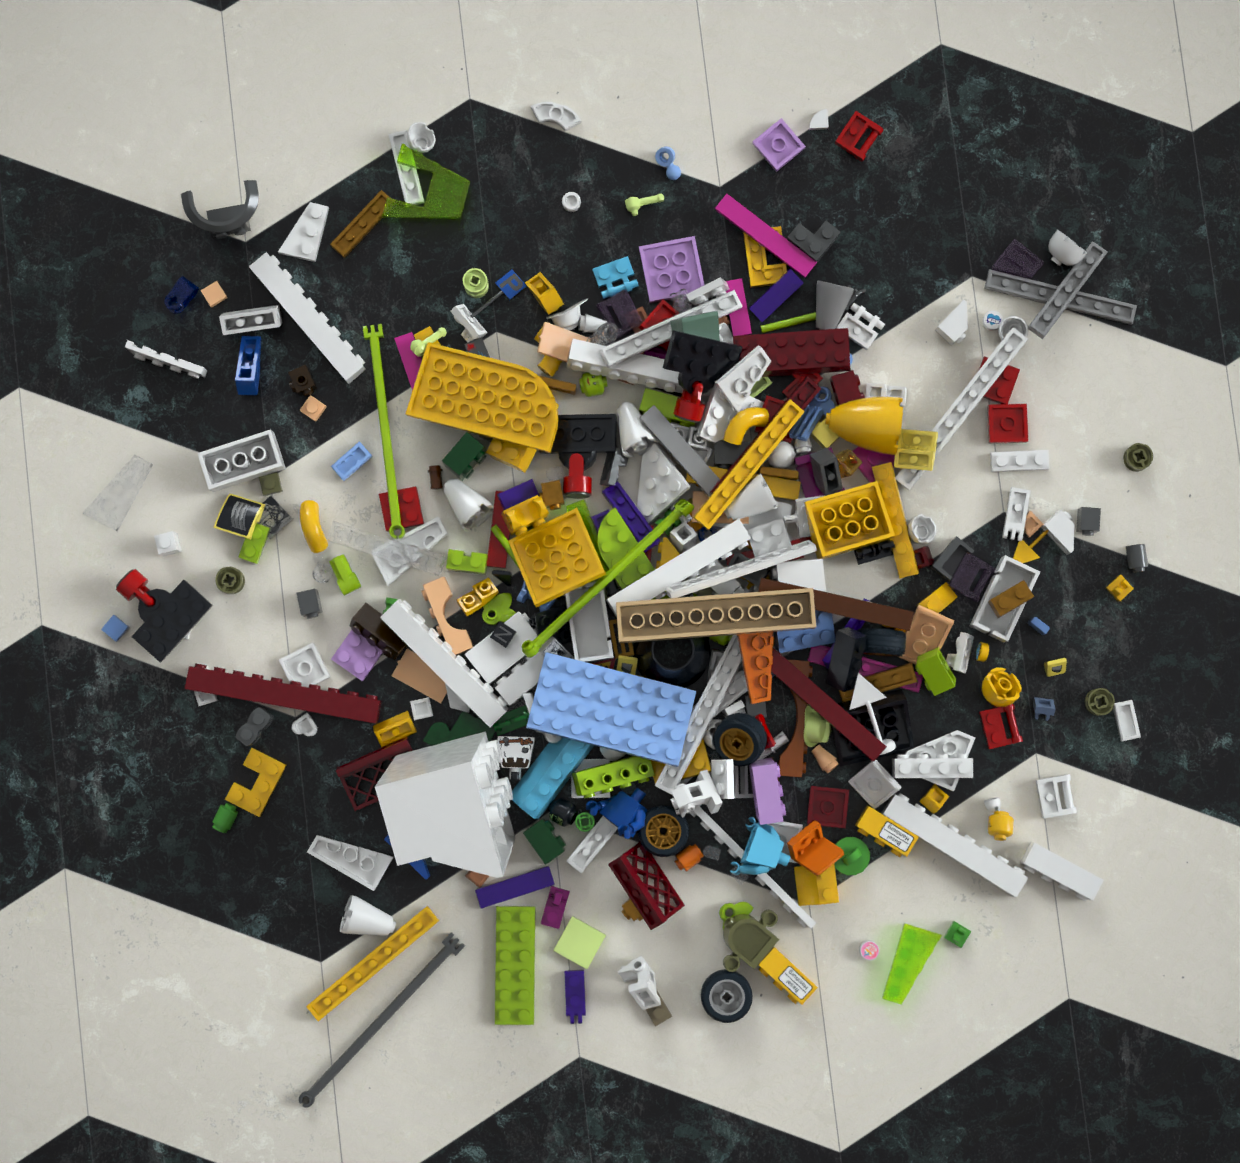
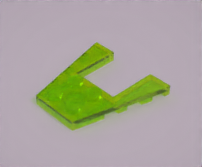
M402 144L397 159L398 164L433 173L424 207L387 197L382 217L461 219L470 181Z

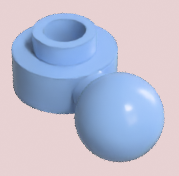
M668 146L661 147L656 152V162L660 166L667 167L666 175L670 180H677L681 175V170L673 164L675 152ZM664 153L669 155L668 159L664 157Z

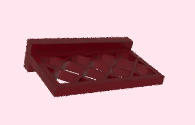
M408 737L336 768L335 771L338 777H340L355 811L379 801L376 795L371 794L373 785L378 783L375 780L379 771L383 773L386 771L380 768L382 762L385 760L393 761L392 757L405 751H413ZM370 767L377 770L373 780L363 776L365 769ZM351 775L358 777L359 780L356 788L348 785L345 778ZM361 779L372 783L369 792L358 789ZM356 791L367 795L364 803L356 804L354 799Z
M640 842L608 864L650 930L666 922L668 918L685 906L652 854L646 851ZM638 848L642 851L643 858L637 856ZM627 857L632 859V865L630 864ZM637 861L643 863V870L637 868ZM648 865L653 868L654 874L648 872ZM638 874L643 875V882ZM648 878L654 879V887L648 885ZM659 882H662L665 891L659 889ZM648 890L654 892V899ZM659 894L664 896V903L659 901ZM670 898L674 900L677 905L676 907L670 905ZM659 907L664 908V914L662 913Z

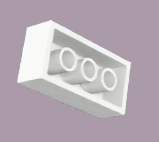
M271 429L197 453L208 489L212 492L286 469L275 433Z

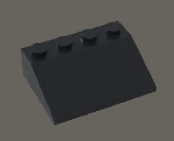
M902 689L882 693L887 698L871 703L882 740L892 739L896 744L894 750L880 755L878 758L906 752L915 748L907 699ZM851 701L838 703L876 737L872 722L869 721L871 719L866 705L849 710ZM831 725L840 767L871 760Z

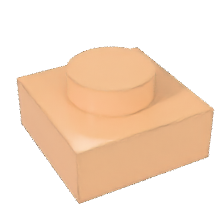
M310 395L301 407L300 412L316 422L327 406Z

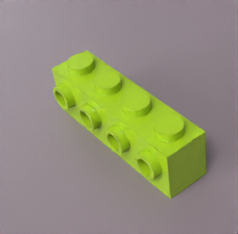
M637 756L571 773L577 796H584V799L595 796L597 791H602V793L614 791L613 787L620 785V788L632 786L631 782L638 780V783L650 781L649 777L655 776L651 760Z

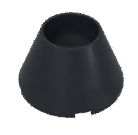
M708 637L686 638L691 647V656L684 666L676 669L666 668L656 660L653 651L656 641L635 642L634 657L638 658L637 668L644 678L683 688L688 687L703 675L710 659Z

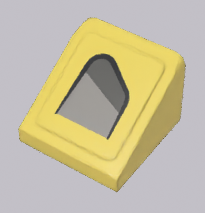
M619 655L617 671L635 675L638 658Z
M1066 658L1044 662L1046 676L1050 677L1065 673Z

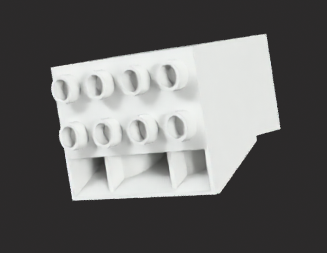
M486 732L395 756L376 784L375 790L397 866L431 857L434 862L496 878L504 876L515 842V834L508 813V808H510L509 800H513L510 781L508 777L499 779L497 770H500L499 763L503 762L498 740L488 741Z

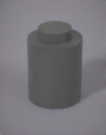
M1145 544L1126 546L1129 570L1133 569V573L1145 571V567H1148Z

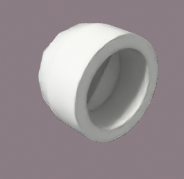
M999 797L984 801L987 810L992 813L995 810L998 811L1001 807Z

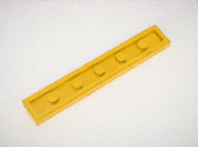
M709 466L719 479L728 470ZM686 472L685 480L688 483L697 484ZM754 474V475L751 477V479L747 482V484H748L753 478H755L758 474ZM762 475L773 497L794 501L799 498L800 481Z

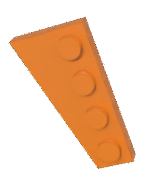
M773 632L739 634L737 637L750 704L770 701L772 685L771 667L773 664L772 646L774 644Z

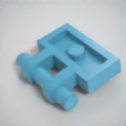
M628 256L592 269L598 287H607V290L601 292L603 299L616 297V294L624 291L630 292L632 288L639 286L637 279L630 282L628 280V277L634 276ZM623 281V284L613 287L612 285L614 282Z

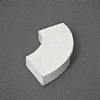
M541 102L531 106L539 124L551 122L567 131L582 123L578 115L567 106L553 102Z

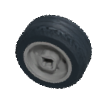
M727 969L716 971L703 983L701 989L703 1008L716 1021L722 1023L738 1021L748 1013L752 1004V989L746 978L736 971L729 972ZM726 992L730 994L727 1000L723 998Z

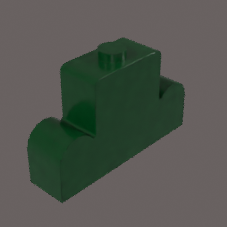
M463 711L451 731L446 723L436 722L430 727L423 741L433 746L486 732L488 741H491L496 731L493 727H489L478 715L474 717Z

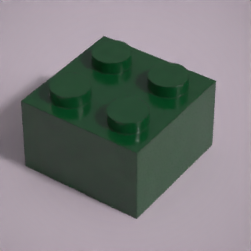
M466 432L442 462L446 468L463 481L464 478L468 479L473 474V468L477 463L480 465L487 457L485 455L486 449L479 441Z
M543 818L524 831L523 834L546 865L566 850L564 848L566 843L560 835L557 837L554 834L553 830L555 827L550 820L545 821Z

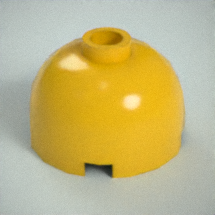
M997 667L992 669L982 681V693L990 704L996 707H1006L1020 697L1019 693L1022 688L1019 680L1013 673L1009 675L1007 672H1004L1006 669Z

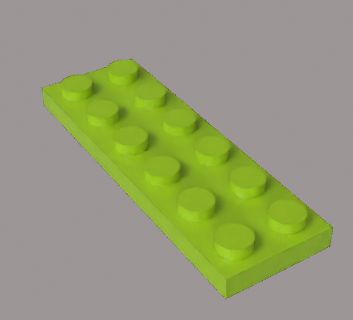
M496 906L495 1025H534L535 906Z

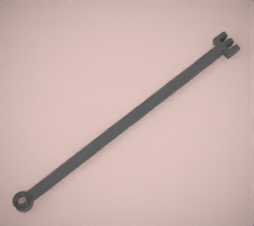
M452 932L442 941L445 945L443 949L308 1091H304L299 1096L300 1104L304 1102L303 1097L307 1096L310 1099L309 1103H304L302 1107H310L314 1103L315 1097L451 953L456 956L465 947L463 943L458 948L455 947L459 942L458 938L452 943L449 941L454 936Z

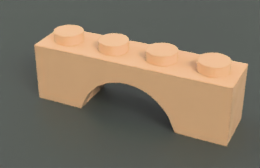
M441 577L424 584V590L421 592L425 601L429 600L431 604L429 612L433 619H437L439 625L436 626L439 636H444L445 641L453 648L452 652L456 656L472 649L474 646L468 631L453 628L445 618L446 603L453 596L446 578Z

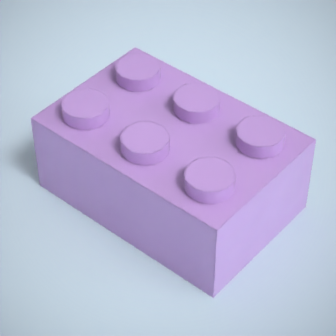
M772 758L758 759L749 765L756 818L760 825L783 822L786 810L785 805L780 800V797L783 796V789L777 779L781 777L779 765L777 766V762L774 763Z

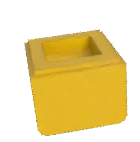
M934 784L921 798L920 803L934 814L940 810L949 796Z

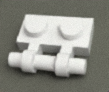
M853 303L850 309L856 314L852 316L847 312L836 329L848 328L849 338L865 350H868L878 335L872 329L876 326L882 330L885 323L880 321L878 316H873L867 312L866 308L862 305L860 307ZM863 317L865 320L870 322L869 325L867 326L861 321H859V318Z

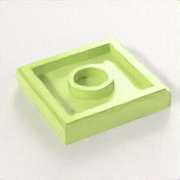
M572 916L553 951L588 969L606 934Z

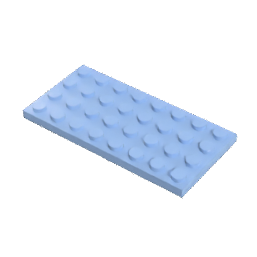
M546 652L526 728L678 767L696 691Z

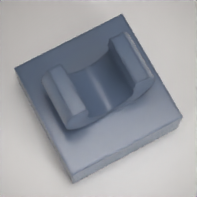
M1034 697L1035 719H1038L1040 714H1045V720L1048 721L1050 715L1054 716L1055 713L1054 701L1052 699Z

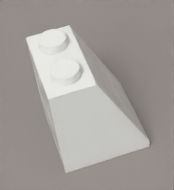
M823 559L782 562L774 565V568L771 570V580L826 592Z

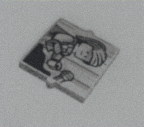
M269 495L262 502V504H265L260 522L257 523L270 528L267 537L271 540L280 531H284V527L294 518L272 495Z

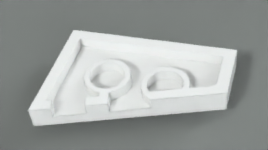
M310 202L278 253L316 262L329 207Z
M759 345L715 382L736 412L740 411L742 408L741 404L746 397H749L752 387L756 381L760 380L771 363V360Z

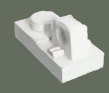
M464 304L457 305L451 310L454 319L465 327L461 335L467 343L484 337L488 333L475 317H470L472 313Z
M960 632V637L956 640L957 654H947L946 659L947 664L953 670L966 674L974 636Z

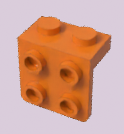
M816 820L787 842L791 859L816 876L822 874L844 855L843 849L823 837L821 825Z

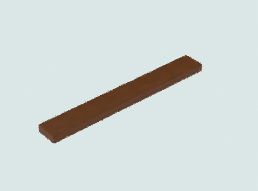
M761 578L758 592L805 589L806 587ZM813 589L815 610L910 631L914 615L913 611Z

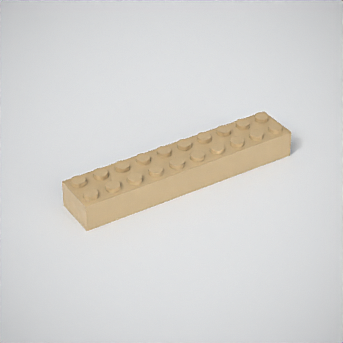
M813 588L616 602L619 643L816 628Z

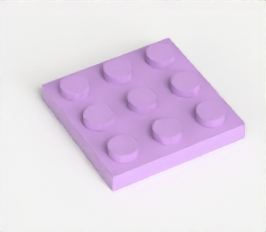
M695 236L639 246L650 303L662 301L663 299L669 300L687 296L686 294L704 286Z

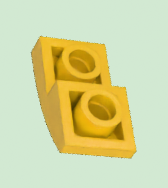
M489 577L473 585L471 592L456 599L457 604L467 617L482 608L499 593Z

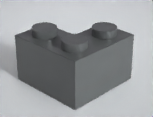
M827 220L815 234L798 223L788 235L787 240L818 263L839 238L841 232Z

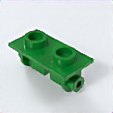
M524 705L508 711L493 724L497 735L499 736L526 726L530 715L527 706Z

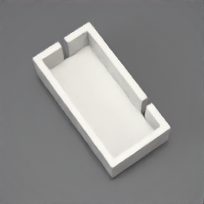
M1006 555L1001 557L994 572L996 575L992 576L969 625L984 634L990 632L989 636L1003 643L1009 641L1026 602L1002 617L997 618L988 601L1023 580L1032 591L1040 574V571Z
M596 582L585 584L586 589H582L581 586L566 593L567 609ZM603 588L569 620L575 660L587 663L614 659L611 640L607 641V638H611Z

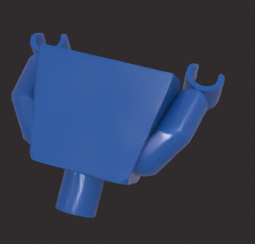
M636 788L631 796L620 791L618 794L599 802L588 801L586 803V810H590L592 816L597 815L599 810L600 814L618 827L619 836L624 834L626 839L633 838L636 832L645 825L647 809L640 802L646 794L639 788Z

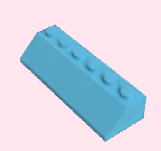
M563 737L557 743L549 742L512 790L513 801L532 818L539 820L550 803L571 778V773L577 770L594 745Z

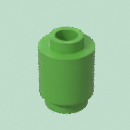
M229 803L220 805L214 817L212 827L219 832L227 833L238 815L236 807Z

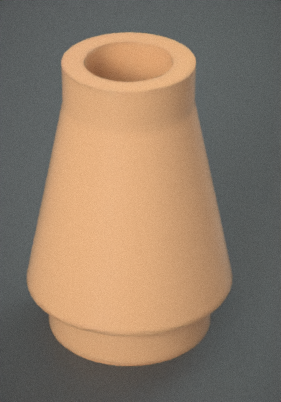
M820 744L811 751L822 771L825 770L827 774L839 765L836 761L837 758Z

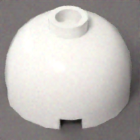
M1058 229L1049 241V252L1053 256L1051 260L1059 266L1062 263L1067 266H1073L1079 263L1087 254L1083 248L1079 247Z

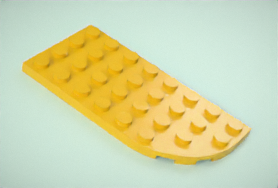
M427 343L405 413L407 416L536 450L551 452L558 428V409L551 390L536 373L517 364Z

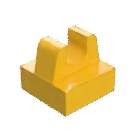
M1119 575L1106 587L1118 602L1134 589L1122 575Z

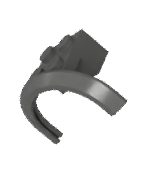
M244 181L246 190L245 204L206 211L208 220L197 212L191 190L181 194L185 214L194 225L209 231L217 239L226 238L230 234L244 235L247 231H251L249 220L258 206L259 192L257 181Z

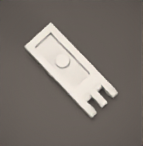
M1010 488L1002 538L1007 539L1009 531L1011 532V540H1014L1015 534L1018 533L1017 541H1022L1031 490Z

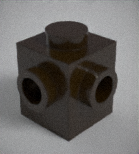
M306 364L288 372L292 380L289 384L293 393L297 392L299 396L303 395L305 397L313 394V390L317 389Z

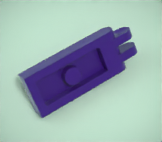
M584 970L564 971L566 1016H570V1024H575L574 1016H578V1024H582V1016H586Z

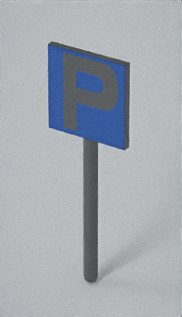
M510 270L495 282L501 291L472 313L470 317H475L503 293L511 300L526 288L527 285L513 270Z

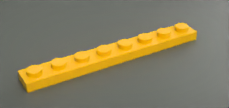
M789 399L693 518L709 530L805 411Z
M426 906L306 1007L316 1020L320 1021L440 920L429 906Z

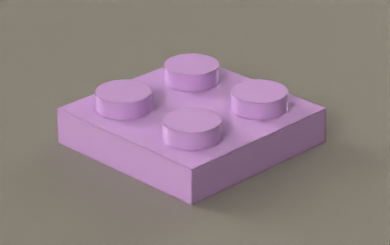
M782 118L752 142L776 172L806 147Z
M351 630L331 660L361 681H364L383 653L378 647L370 645L361 634L358 635Z

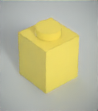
M825 419L822 422L818 421L810 435L822 449L829 448L839 439V436L828 428V424H825Z

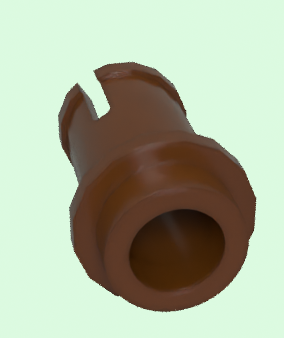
M440 465L429 466L427 471L430 473V488L442 489L441 472L443 469H441Z

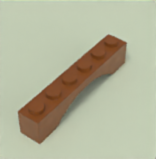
M788 660L806 677H812L813 667L809 666L810 661ZM791 690L796 705V725L791 741L779 755L778 765L781 776L802 777V774L806 773V762H803V755L807 754L808 748L806 743H804L805 709L807 703Z

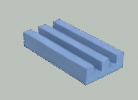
M807 405L804 409L805 412L790 430V438L807 441L824 412L823 409L820 407L816 409L815 406L810 408Z

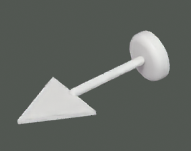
M858 673L849 710L863 705L867 706L876 738L887 746L880 754L883 755L894 750L896 744L892 739L882 740L871 703L887 697Z

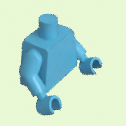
M749 817V821L754 824H745L747 830L751 831L740 862L743 865L740 866L737 862H732L731 865L738 866L736 871L730 870L733 875H739L740 873L758 875L775 869L777 863L787 866L790 856L782 853L784 842L780 840V836L774 827L767 824L760 825L754 817Z

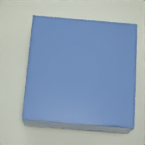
M113 615L101 630L115 642H118L129 629V626L116 615Z
M1037 617L1031 618L1027 623L1041 635L1046 634L1050 629L1049 626Z

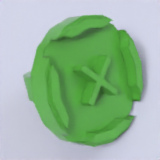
M844 837L838 840L835 845L843 849L844 855L834 863L835 868L845 875H857L863 872L870 861V851L867 845L861 839L855 837Z

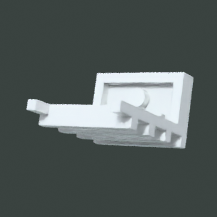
M733 759L711 760L712 781L721 799L753 798V794H748V765L740 766L741 794H739L738 766L733 765Z

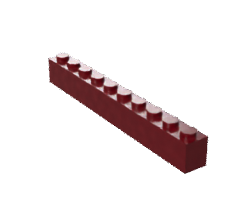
M195 663V667L189 666L185 684V689L378 723L382 702L377 700L378 696L366 694V698L358 697L359 693L347 691V694L339 693L340 689L329 687L328 691L320 690L321 686L309 684V688L302 687V682L290 680V684L282 683L283 679L271 677V681L264 680L263 675L252 674V677L244 676L245 672L233 670V674L225 673L226 669L214 667V670L206 669L207 665Z

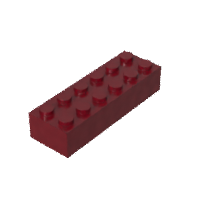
M848 328L733 336V344L743 347L739 361L758 345L763 348L771 363L762 377L851 371Z

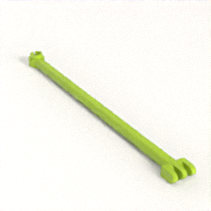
M378 324V332L375 331V325H370L371 333H368L367 326H363L364 339L370 340L392 524L389 533L393 539L397 540L398 536L394 534L395 530H401L399 539H402L405 536V529L401 525L379 344V338H384L382 324Z
M683 498L680 499L673 506L675 510L618 561L606 575L602 576L538 637L533 641H525L522 644V652L528 658L535 656L539 648L675 521L682 515L686 517L691 513L694 505Z

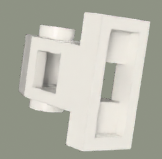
M708 770L700 771L696 782L686 785L679 784L671 791L673 798L670 799L676 814H681L682 818L686 813L694 811L695 806L700 804L707 805L711 814L717 813L722 805V800ZM700 791L701 796L693 798L690 792Z
M642 956L632 960L627 966L621 967L618 974L624 982L638 979L637 983L628 986L629 993L642 1010L661 1005L660 997L657 995L655 973Z

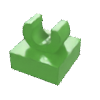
M953 921L944 938L962 948L971 931Z

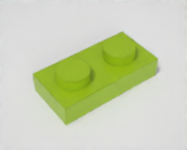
M256 523L251 540L245 538L238 557L258 564L270 528Z

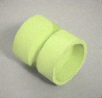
M477 268L466 271L463 276V285L466 293L473 298L483 297L489 289L486 274Z

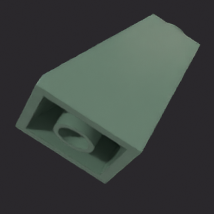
M718 311L670 321L672 331H680L720 341Z

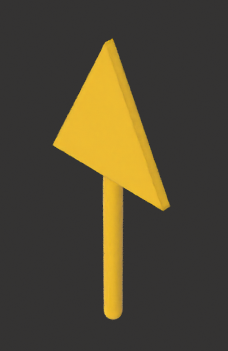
M1048 530L1044 531L1029 546L1023 540L1019 541L1013 559L1026 563L1040 558L1032 548L1047 534Z

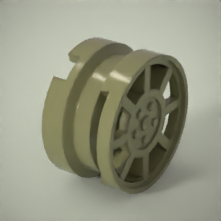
M1135 443L1125 451L1123 456L1124 464L1131 471H1142L1152 463L1153 452L1148 445Z
M224 567L218 571L215 582L218 589L222 592L236 594L243 589L245 577L240 570L234 567Z
M1098 688L1087 693L1085 707L1091 714L1097 716L1106 715L1113 710L1115 699L1113 694L1107 689Z

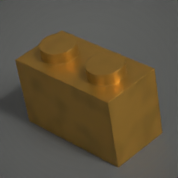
M1023 580L992 598L988 603L997 618H1000L1032 599L1034 595Z

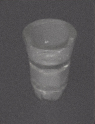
M606 322L591 334L586 342L604 346L613 344L618 336V327L614 323Z

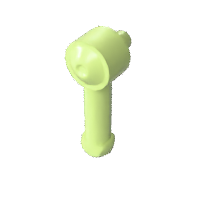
M657 194L640 199L638 197H629L625 200L627 211L631 212L633 216H637L640 206L663 202L664 195Z
M441 327L423 341L419 339L413 340L410 346L412 352L416 356H423L427 343H434L441 337H445L447 331Z

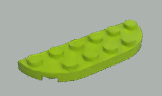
M613 508L604 517L597 536L598 551L609 570L638 544L616 508ZM643 551L614 579L621 590L655 569ZM665 595L660 599H668L670 597L668 595Z

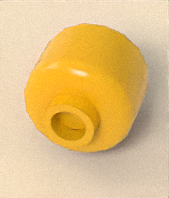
M995 811L988 819V833L994 836L995 840L1005 841L1006 837L1013 835V817L1008 812Z

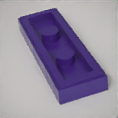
M789 269L749 309L763 322L803 284V281Z

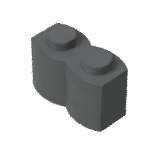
M262 707L256 708L250 714L248 722L237 731L236 739L245 746H253L260 739L262 731L271 725L274 715Z

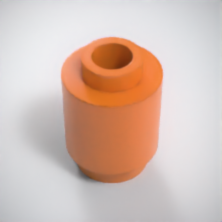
M696 844L689 845L675 855L677 860L674 862L680 870L684 869L687 872L698 864L704 855Z

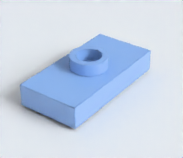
M359 441L331 467L345 481L373 456Z

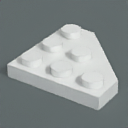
M716 384L712 388L696 434L697 437L711 443H716L724 438L730 420L738 413L733 409ZM751 396L746 397L741 404L742 408L740 411L751 407L762 408L764 402Z
M657 443L642 455L637 503L638 510L648 524H652L691 488L662 447Z
M956 730L906 751L905 755H909V758H917V755L928 754L929 758H936V754H948V758H956V754H967L968 758L975 737ZM922 778L951 791L955 790L959 778Z

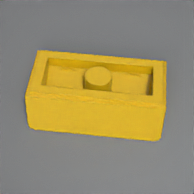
M408 711L373 726L374 733L381 747L417 732Z

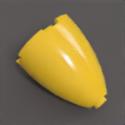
M869 397L849 401L832 408L830 413H826L825 424H828V428L837 436L858 447L878 453L896 455L898 450L896 443L899 440L902 426L903 407H900L903 398Z

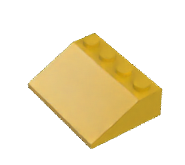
M877 481L804 502L811 540L817 548V551H815L817 559H825L853 551L871 544L890 540L895 536Z

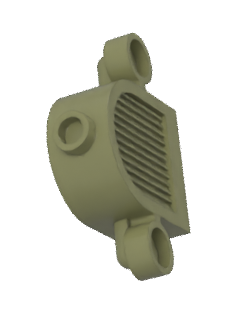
M769 909L763 911L759 921L747 914H739L726 919L724 922L723 938L726 945L733 952L724 958L723 966L729 972H735L739 969V958L755 970L779 941L766 928V926H774L778 921V916L774 911Z

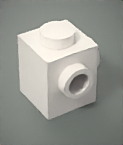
M683 522L670 532L669 541L682 554L696 545L697 533L686 522Z

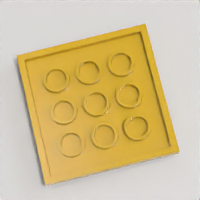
M578 508L508 540L536 608L606 575Z

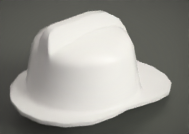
M588 298L562 312L550 315L546 319L551 318L556 326L572 330L580 323V305L587 301Z

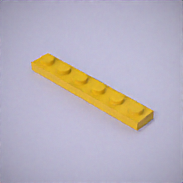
M892 462L872 467L874 478L878 482L895 534L890 541L893 540L895 548H892L899 578L919 574Z

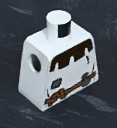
M498 736V743L503 758L501 767L510 768L509 779L521 780V768H530L535 737Z

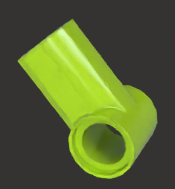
M344 554L329 561L338 579V586L344 596L361 588V584L356 574L352 572Z

